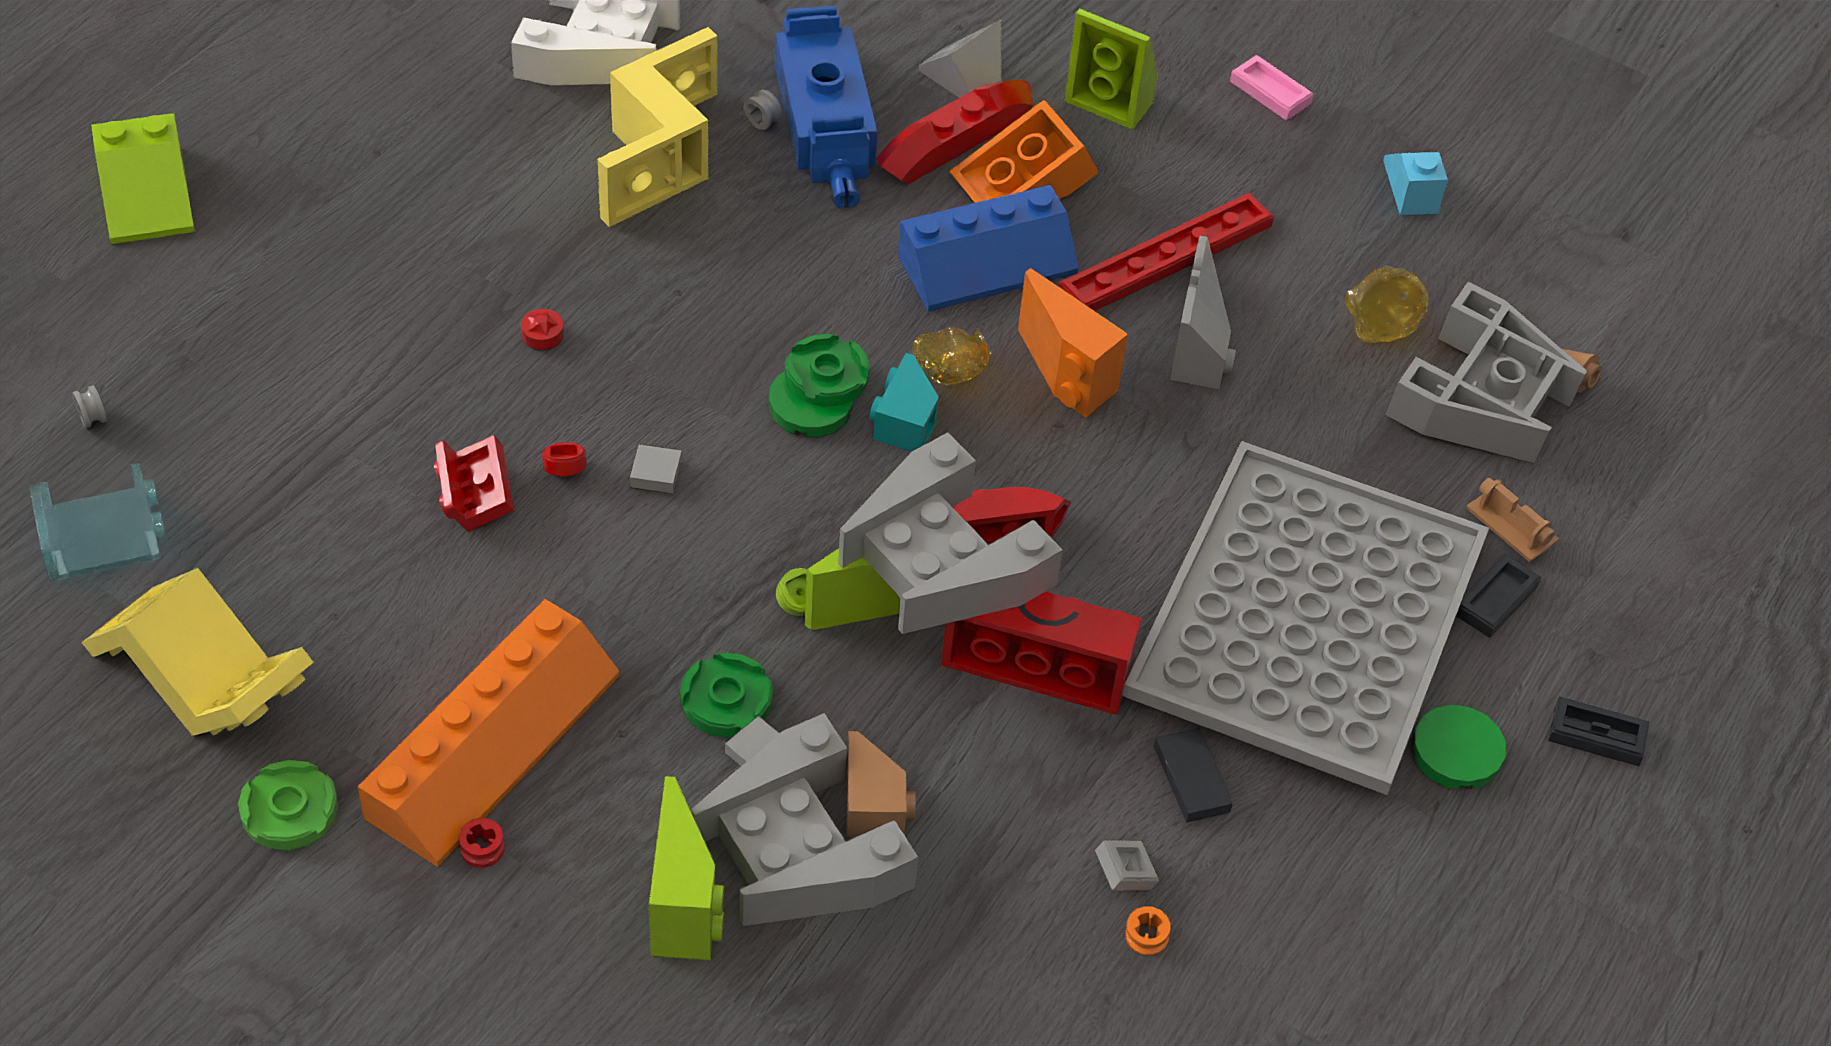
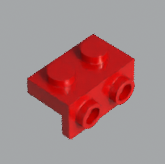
M495 435L458 452H455L444 440L435 444L437 461L434 462V469L441 482L443 493L439 496V502L444 514L449 519L454 518L469 532L514 511L503 444Z

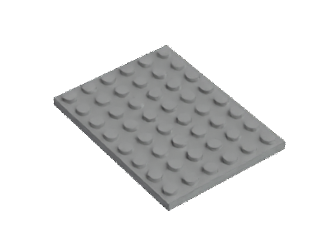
M1241 441L1124 684L1122 696L1388 795L1489 527Z

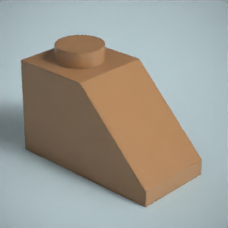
M848 731L847 838L858 837L895 820L905 835L906 820H915L916 806L915 791H906V771L858 731Z

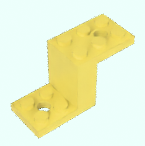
M709 27L610 72L612 132L626 146L598 159L600 218L609 227L708 179V119L694 106L717 95V35Z
M198 568L152 587L81 642L93 657L108 651L112 656H115L122 650H125L192 736L205 732L215 735L225 728L231 731L242 723L245 727L252 724L269 710L265 704L266 701L278 693L284 696L298 687L305 680L301 673L314 663L303 647L268 658Z

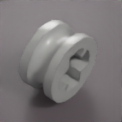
M759 90L755 93L754 97H749L743 104L746 117L758 129L765 130L782 117L780 103L767 90Z
M94 385L89 386L86 393H79L78 390L72 392L75 407L85 429L91 427L92 422L95 420L101 423L107 422L103 404Z

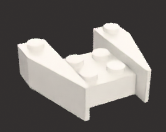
M550 0V5L574 9V12L567 26L523 18L511 42L514 78L547 85L610 84V72L656 51V44L651 42L658 26L679 30L680 0Z

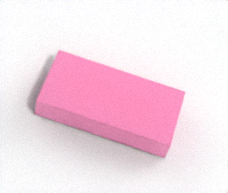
M1258 55L1231 73V83L1286 121L1312 104L1314 95L1312 92Z

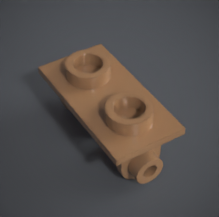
M1487 478L1479 487V491L1483 495L1466 506L1468 511L1528 562L1534 560L1560 540L1555 535V531L1551 529L1552 523L1549 520H1544L1526 504L1521 507L1518 504L1519 498L1509 491L1500 479L1494 481L1492 478Z

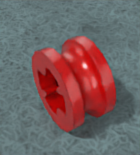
M487 818L473 819L467 822L460 831L461 856L467 864L472 867L485 868L496 864L502 858L505 850L501 827L495 821ZM483 837L484 841L489 843V846L481 849L477 843H474V840Z

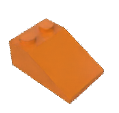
M1045 100L1041 101L949 171L974 203L1051 185L1057 197L1061 199L1069 196L1099 173L1085 146Z
M1032 268L1028 269L1024 277L1018 331L1053 395L1060 399L1065 406L1073 408L1087 418L1119 390L1128 333Z

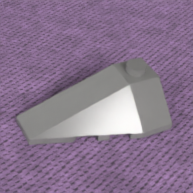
M1199 236L1170 380L1220 389L1223 373L1231 374L1236 350L1228 348L1231 329L1208 237Z

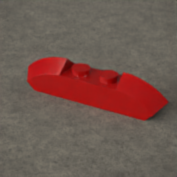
M1024 80L1002 81L986 84L970 91L900 132L876 158L877 162L882 168L905 183L910 184L1000 133L1031 110L1034 103L1030 82Z
M1008 487L976 490L972 492L971 497L953 506V509L990 545L1032 520L1052 537L1061 526L1071 501L1039 489Z

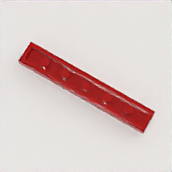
M1247 193L1059 282V287L1092 310L1097 311L1193 265L1199 236L1208 237L1213 255L1272 227L1274 216L1250 193Z

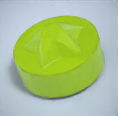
M796 568L788 571L776 587L778 604L784 611L794 616L805 615L807 569Z

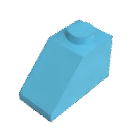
M1439 152L1385 155L1383 161L1399 214H1438L1448 181Z

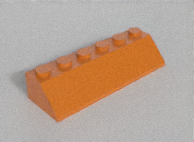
M544 599L358 785L363 818L436 867H439L460 845L459 834L462 827L473 819L485 818L620 677L619 669L581 620Z

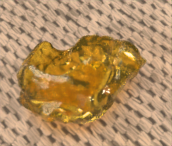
M1387 265L1373 270L1360 284L1354 285L1348 290L1344 296L1346 306L1355 318V331L1360 340L1365 343H1376L1378 341L1389 343L1395 339L1405 338L1412 332H1416L1426 315L1429 305V294L1426 291V287L1413 272ZM1402 292L1407 294V298L1402 296Z
M949 327L945 330H940L938 333L929 332L928 334L919 335L916 337L911 348L912 355L915 356L922 370H925L926 374L937 382L946 385L965 382L978 376L988 368L991 350L979 329H975L974 335L971 337L965 330L956 327Z

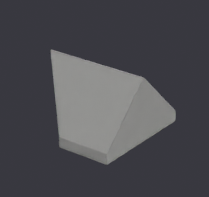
M1001 20L943 48L920 64L919 71L959 98L980 86L1001 82Z

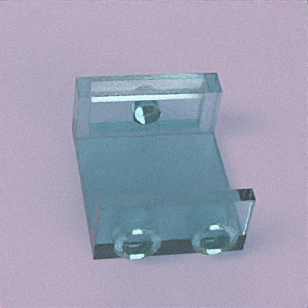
M140 462L131 464L135 488L54 504L48 481L29 485L41 554L50 582L161 558L157 540L166 538L160 512L151 513L150 506L159 505L153 478L144 480Z

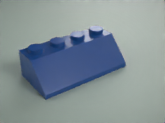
M1051 185L900 221L898 257L927 311L1023 288L1025 272L1030 268L1049 281L1078 274L1079 267L1067 212Z

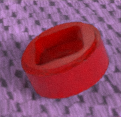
M537 309L527 313L521 321V334L524 343L538 350H546L557 346L564 337L561 316L548 309Z
M560 442L549 445L542 452L543 470L548 474L561 477L578 474L587 467L586 450L581 445L572 442Z

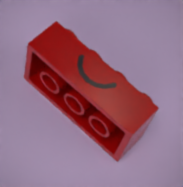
M1045 591L1021 606L946 623L941 666L1117 715L1123 699L1124 684L1132 670L1142 618L1129 615L1121 610H1111L1083 602L1077 598H1067Z

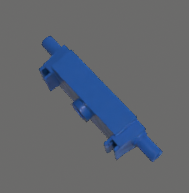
M836 6L786 9V17H783V33H775L774 65L797 169H809L811 183L828 182L831 184L834 203L837 207H845L843 196H846L848 208L856 206L860 198L854 179L868 178L869 164L876 163L877 128L852 28H842Z

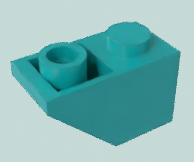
M905 353L899 367H892L885 383V393L883 397L876 396L869 415V420L874 421L873 440L910 452L928 443L936 427L939 396L917 359L912 354Z

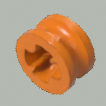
M1144 906L1134 910L1127 920L1126 941L1135 952L1142 955L1152 956L1162 952L1169 942L1171 931L1168 916L1155 907ZM1148 924V929L1151 928V925L1157 928L1156 937L1148 938V933L1145 934V937L1140 936V925Z

